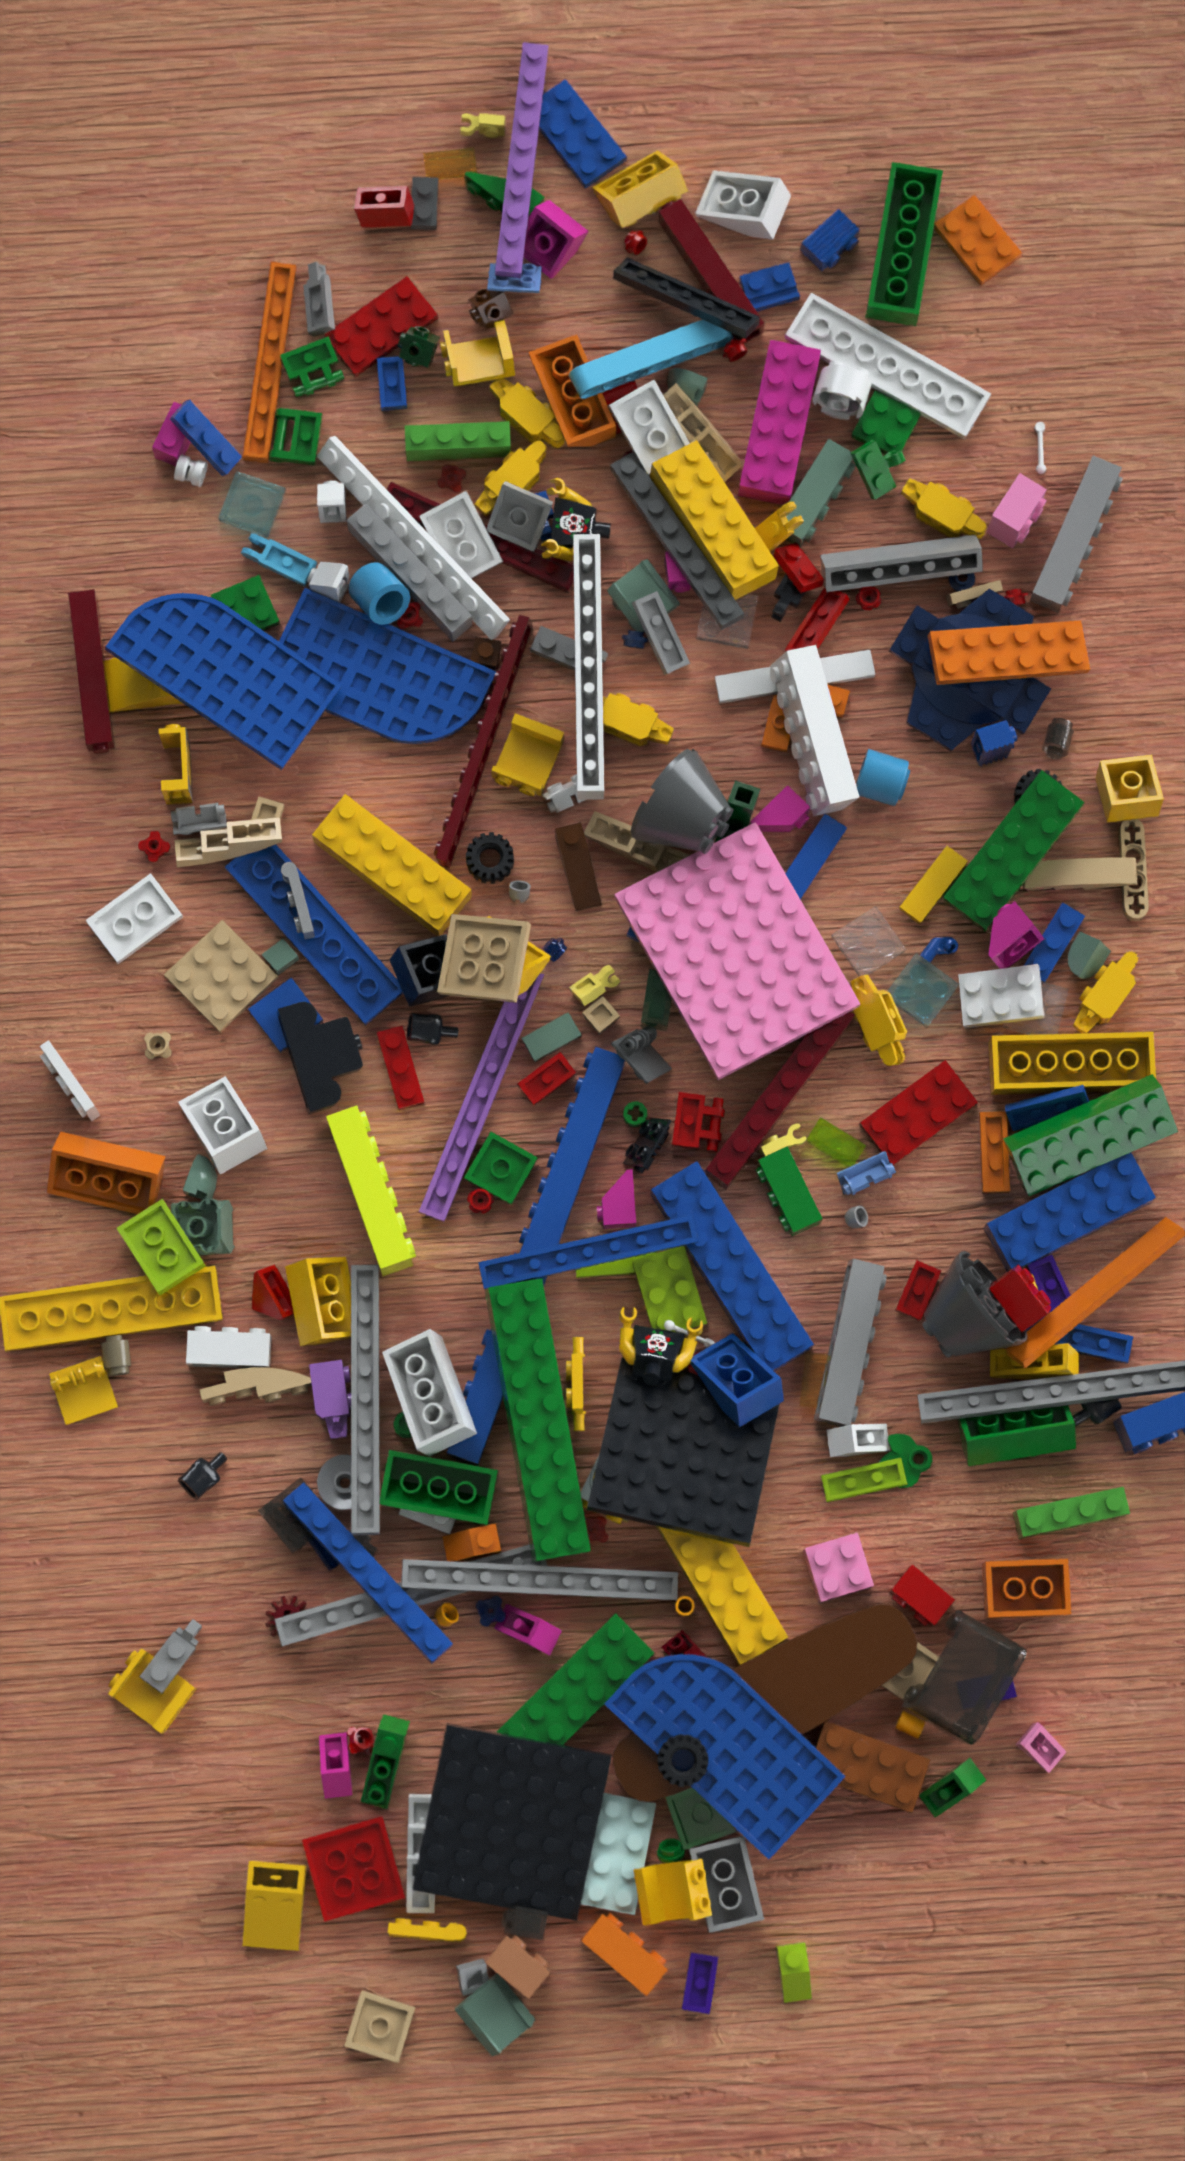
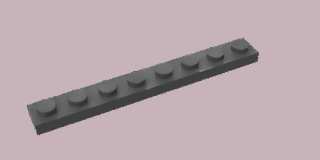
M631 453L610 464L611 472L721 631L742 620L744 612L635 455Z

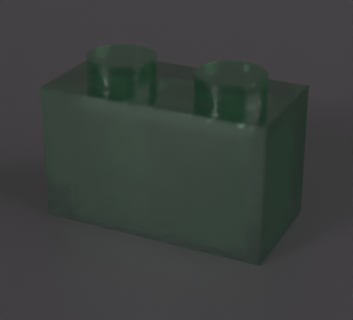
M649 969L640 1027L652 1026L656 1030L667 1031L672 999L656 970Z

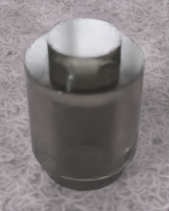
M1054 718L1052 723L1048 725L1042 747L1047 757L1059 760L1068 755L1074 733L1072 722L1062 718Z

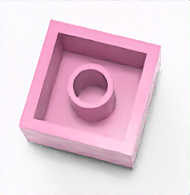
M1019 473L993 513L986 533L1012 549L1017 542L1022 544L1030 531L1029 528L1032 523L1038 520L1044 510L1043 507L1047 501L1044 499V495L1047 489Z
M858 1533L807 1547L803 1550L819 1604L870 1589L874 1586Z

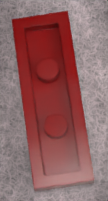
M824 587L788 643L785 651L816 645L818 650L850 600L848 595L840 591L827 592Z
M403 1026L376 1032L398 1109L403 1110L424 1104V1098Z

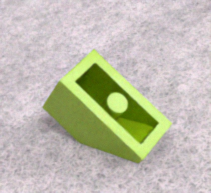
M798 1942L776 1946L784 2003L812 1999L806 1943Z

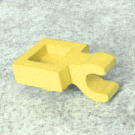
M480 113L478 117L471 114H462V122H468L471 125L469 127H460L461 135L470 136L475 131H479V134H484L490 138L505 136V116Z
M607 965L596 975L590 972L570 986L569 989L586 1006L606 992L604 987L613 988L620 983V980L615 975L608 979L615 970L610 965Z
M800 1124L790 1126L786 1136L778 1138L777 1135L765 1139L763 1141L764 1145L759 1150L762 1158L787 1146L790 1148L805 1143V1136L800 1139H796L793 1136V1132L800 1129Z

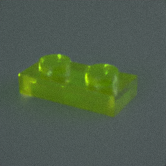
M821 1117L806 1139V1142L848 1168L855 1165L866 1147L865 1144Z

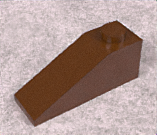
M581 822L555 828V839L575 911L601 905Z

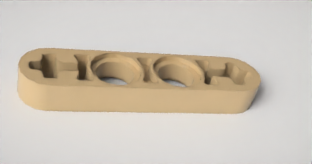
M1138 819L1124 820L1119 828L1120 857H1126V852L1129 850H1135L1139 853L1140 861L1136 863L1137 877L1141 880L1142 884L1138 889L1121 886L1123 913L1130 921H1140L1145 917L1149 908L1144 826ZM1129 825H1133V829L1138 830L1133 837V844H1128L1130 842V833L1125 832ZM1142 894V896L1137 897V906L1142 907L1138 914H1134V910H1129V907L1134 903L1133 896Z

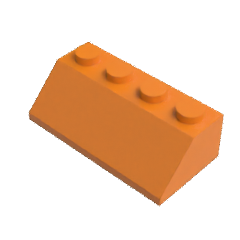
M577 334L528 352L567 447L594 446L616 437V424L603 394L599 393L589 398L581 399L568 376L574 368L589 362Z
M60 1131L51 1152L47 1193L139 1214L157 1201L166 1156Z

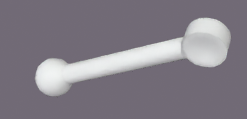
M1038 422L1034 428L1038 436V465L1036 471L1039 474H1043L1046 472V466L1043 462V432L1045 424Z
M668 1320L664 1323V1328L667 1331L674 1330L688 1337L687 1330L676 1326L673 1321ZM697 1336L695 1339L696 1341L704 1344L706 1348L715 1344V1342L709 1338L704 1339L700 1336Z

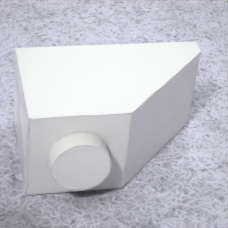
M331 480L318 484L317 506L320 523L346 522L344 483Z
M320 562L317 569L313 568L309 574L307 582L310 583V590L341 603L350 584L348 566L342 563Z
M854 1424L827 1430L830 1457H848L890 1451L887 1424Z

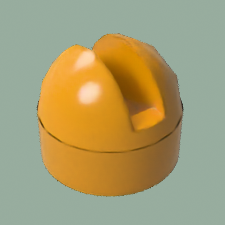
M444 1603L437 1608L434 1618L438 1621L437 1624L439 1626L449 1627L458 1621L459 1614L454 1605Z

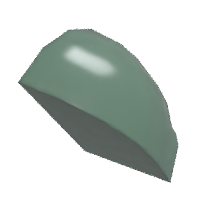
M671 368L667 376V387L670 389L677 383L698 407L707 388L708 378L686 369Z
M1079 932L1069 950L1068 965L1071 971L1082 979L1091 978L1102 967L1111 951L1100 940Z
M197 1154L187 1176L183 1192L185 1195L200 1200L213 1198L217 1184L215 1167L208 1158Z

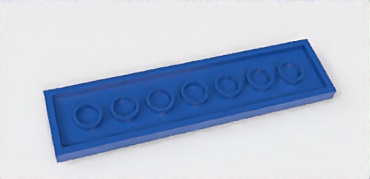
M276 844L260 851L234 858L225 866V869L365 1026L403 994L395 976L298 868L315 937L305 940L303 932L297 933L294 917H298L296 907H290L287 892L292 890L290 884L283 880L281 873L282 865L292 861Z

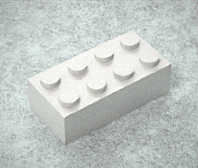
M429 1329L382 1352L418 1451L431 1456L477 1434L442 1336Z

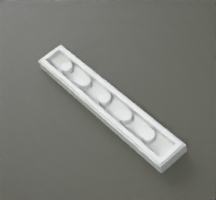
M871 650L820 658L828 685L875 677ZM771 667L715 676L719 704L778 694L776 684L772 682L770 677Z

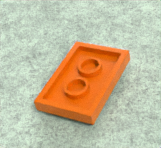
M975 195L934 223L935 231L980 286L1022 256L1021 250Z

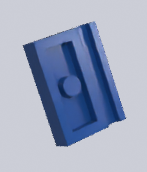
M789 262L739 277L743 292L757 312L800 300V294L798 293Z

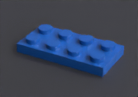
M566 79L543 94L539 131L585 189L627 161L625 153Z

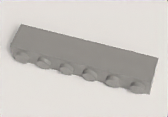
M1094 455L1092 456L1030 598L1031 602L1059 613L1062 605L1067 607L1073 592L1069 591L1072 582L1077 584L1083 569L1079 568L1081 560L1087 561L1093 546L1089 545L1091 537L1097 538L1103 523L1098 522L1101 514L1107 515L1113 500L1108 498L1112 491L1117 493L1123 478L1119 476L1122 467Z
M367 503L347 519L348 531L378 563L384 564L408 589L410 597L420 604L422 610L452 642L472 626V615Z
M976 534L820 555L821 573L825 579L823 583L827 592L983 572L982 547Z
M852 1259L847 1263L814 1420L842 1427L851 1425V1422H855L857 1418L858 1407L855 1406L857 1395H861L864 1386L861 1374L862 1370L867 1368L870 1354L866 1353L868 1342L872 1343L875 1335V1327L872 1326L874 1316H878L881 1307L878 1295L879 1291L884 1289L887 1275L883 1274L885 1266Z

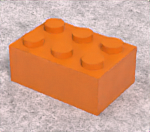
M1068 1559L986 1561L982 1563L985 1619L1061 1617L1072 1614Z
M601 1913L580 1940L647 1996L668 1971L664 1966L667 1960L654 1949L648 1953L642 1948L645 1942L632 1931L629 1935L622 1931L620 1928L623 1923L611 1913L607 1917Z

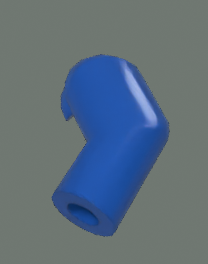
M935 937L931 939L919 955V959L929 965L938 954L955 953L958 949V942L952 937Z

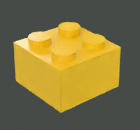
M1152 755L1099 762L1095 779L1107 823L1159 816L1164 798Z

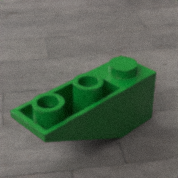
M467 171L464 174L466 189L472 195H479L485 199L486 204L492 210L502 212L506 178ZM533 188L531 190L528 218L535 206L545 202V197Z
M383 1714L378 1727L360 1802L385 1809L388 1808L410 1721Z

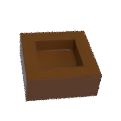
M475 637L471 661L487 668L496 669L501 641Z

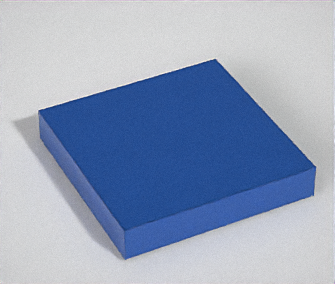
M292 978L248 1009L280 1053L287 1048L276 1013L277 1009L299 1002L310 1003ZM318 1012L315 1025L323 1022V1018Z

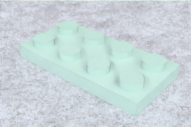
M604 1793L581 1899L582 1905L635 1915L638 1894L633 1869L644 1867L656 1803Z

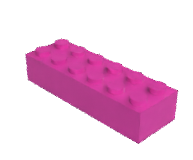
M770 340L738 496L780 505L789 503L821 354L820 349Z

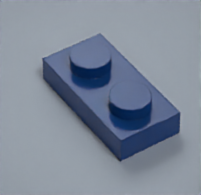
M399 356L377 358L381 411L407 409L403 359L399 358Z

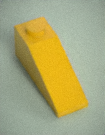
M1068 1343L1054 1344L1026 1368L1010 1358L1005 1349L990 1350V1377L1035 1380L1079 1374V1352Z

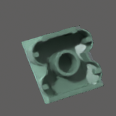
M648 559L642 560L640 564L614 582L607 590L612 597V604L617 610L624 613L629 620L630 626L636 631L643 633L644 629L632 602L658 591L668 614L680 605V602Z
M208 1198L199 1202L181 1201L171 1204L173 1216L199 1255L231 1254L235 1248L232 1211L234 1209L229 1200Z
M498 1973L494 1974L454 2009L491 2056L500 2054L504 2048L524 2031L531 2028L535 2021V2018Z

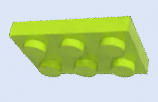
M163 1198L117 1227L120 1235L159 1295H162L206 1266Z
M685 1246L632 1260L651 1328L666 1330L664 1323L671 1320L676 1326L687 1330L686 1324L689 1318H692L690 1328L700 1326L701 1321L703 1325L707 1324Z

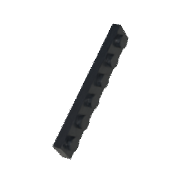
M628 257L613 271L614 280L746 339L759 325V316Z

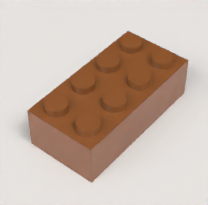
M827 1721L823 1722L814 1747L846 1776L837 1787L902 1811L913 1813L931 1759Z

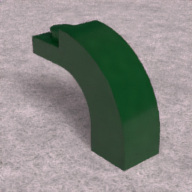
M735 780L728 799V804L734 809L731 817L726 821L729 824V828L723 837L717 836L715 842L750 825L760 788Z

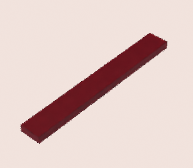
M390 482L387 491L422 527L425 526L419 516L441 505L393 482ZM489 533L503 560V564L569 593L574 583V565L554 558L553 555L545 559L542 557L544 551L536 548L533 552Z

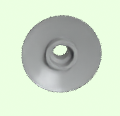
M338 1455L329 1459L321 1467L317 1478V1487L322 1499L329 1506L339 1510L351 1509V1455ZM343 1478L350 1480L348 1488L340 1486V1481Z

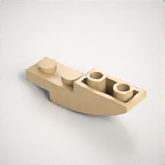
M269 1367L242 1368L224 1372L226 1383L200 1389L202 1401L204 1403L209 1402L210 1406L226 1402V1397L236 1395V1399L251 1396L253 1390H257L260 1400L265 1399L266 1402H272L281 1399V1394L292 1392V1395H298L308 1392L307 1387L312 1386V1382L308 1376L284 1369Z

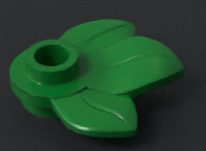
M892 1434L888 1436V1443L892 1451L884 1455L879 1462L901 1458L907 1485L898 1488H908L918 1482L921 1472L930 1468L933 1460L932 1454L925 1446L916 1445L910 1436ZM916 1454L923 1456L922 1464L914 1462L913 1458Z

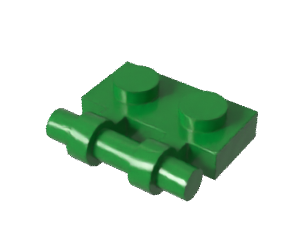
M329 337L280 355L289 381L300 378L302 385L293 388L296 398L305 394L306 396L312 395L315 390L328 386V388L336 385V382L345 379L342 370L332 373L329 367L338 363ZM321 369L323 376L310 381L307 374Z

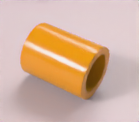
M688 1596L680 1597L675 1603V1612L681 1617L691 1615L695 1608L694 1601ZM680 1601H688L691 1605V1610L687 1613L681 1612L678 1608Z
M902 1711L895 1728L918 1739L926 1721Z

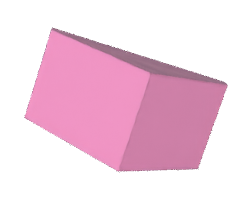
M1038 1722L1033 1723L1015 1744L1048 1773L1066 1753L1062 1746Z

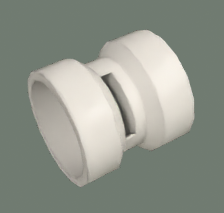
M181 454L175 468L174 479L181 482L187 480L192 485L201 487L207 472L208 463L202 460L193 461L189 456Z

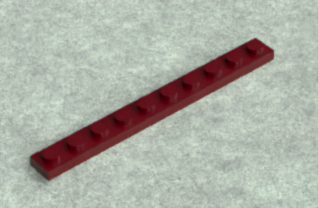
M519 615L517 623L513 622L511 626L509 646L504 647L501 661L503 662L501 669L496 671L493 678V686L495 687L492 695H488L485 701L486 713L484 719H480L478 722L476 742L470 745L467 768L464 767L460 774L459 782L461 786L459 791L455 792L452 797L451 807L453 809L450 817L447 816L445 818L442 841H438L435 847L434 856H436L439 865L450 869L533 628L531 620L527 616Z

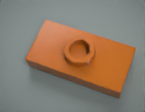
M773 695L761 747L787 753L791 736L785 730V715L783 708L781 709L778 705L777 695Z

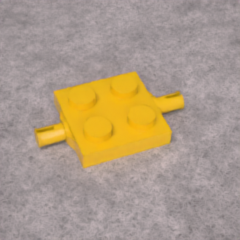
M583 1337L572 1338L573 1354H571V1361H566V1381L571 1380V1388H566V1408H572L573 1431H585L584 1415L586 1411H583V1357H585Z

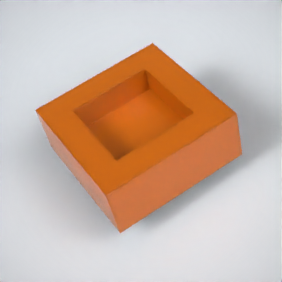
M828 685L836 717L843 718L850 691Z

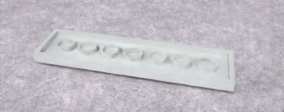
M813 293L809 295L785 334V339L795 345L820 349V359L827 363L839 361L844 366L854 369H865L869 372L868 378L873 389L921 413V416L964 440L991 396V393Z

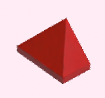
M274 1264L254 1273L251 1309L278 1320H283L293 1316L294 1311L289 1288Z

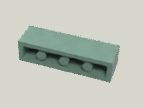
M830 439L827 440L789 501H794L796 509L786 516L788 521L800 515L804 522L786 540L791 543L797 542L800 548L805 541L808 543L811 541L817 530L814 526L818 519L824 520L830 509L827 506L832 498L834 500L837 499L843 489V486L840 485L845 477L849 479L856 468L850 454L851 451Z

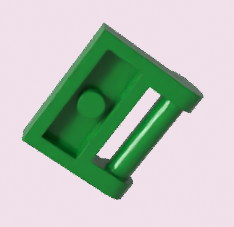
M277 408L275 414L277 419L273 450L269 454V460L276 463L289 462L315 466L323 418L322 413ZM294 420L290 452L283 451L287 421Z

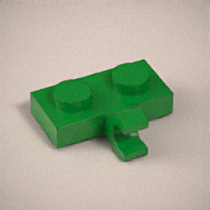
M871 440L850 453L871 499L876 500L897 487L889 468L897 466L906 460L902 451L897 452L894 449L883 456L877 442Z

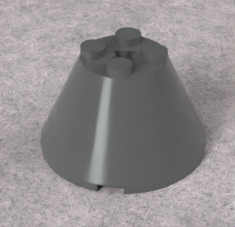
M686 749L682 751L661 772L651 786L655 791L647 803L642 801L636 812L631 826V836L640 842L696 850L704 854L708 853L717 836L720 838L724 836L729 828V824L726 821L731 817L734 809L728 804L696 750Z
M966 1251L960 1252L954 1258L925 1311L926 1321L922 1323L923 1328L928 1335L936 1337L940 1343L939 1347L942 1353L948 1358L952 1355L960 1356L1023 1344L1027 1340V1331H1020L989 1290V1287L997 1278L979 1259L974 1262L968 1258L970 1253Z

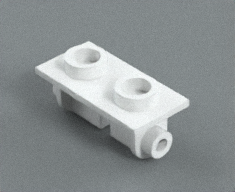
M577 774L571 777V782L564 785L561 782L553 784L547 788L548 792L542 794L543 798L551 800V802L547 803L551 813L554 811L559 813L574 805L570 796L575 795L577 799Z

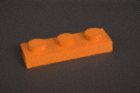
M980 1112L979 1133L982 1194L1009 1193V1153L1003 1138L1008 1137L1006 1112Z

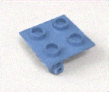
M490 263L487 290L526 293L540 292L542 266L525 263L522 265L521 278L495 276L496 264Z

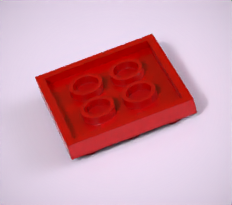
M383 1816L302 1839L324 1922L406 1898Z

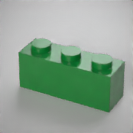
M788 1146L758 1160V1168L755 1169L756 1175L761 1184L766 1183L770 1191L767 1193V1197L773 1208L778 1207L781 1217H778L784 1232L789 1231L791 1236H795L820 1224L823 1218Z

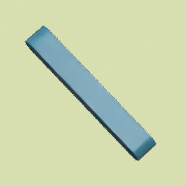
M702 319L577 366L568 376L580 398L585 399L719 349L733 340L734 336L731 332Z

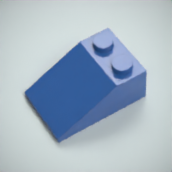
M734 1333L697 1353L691 1359V1366L723 1412L739 1427L784 1401L781 1377Z

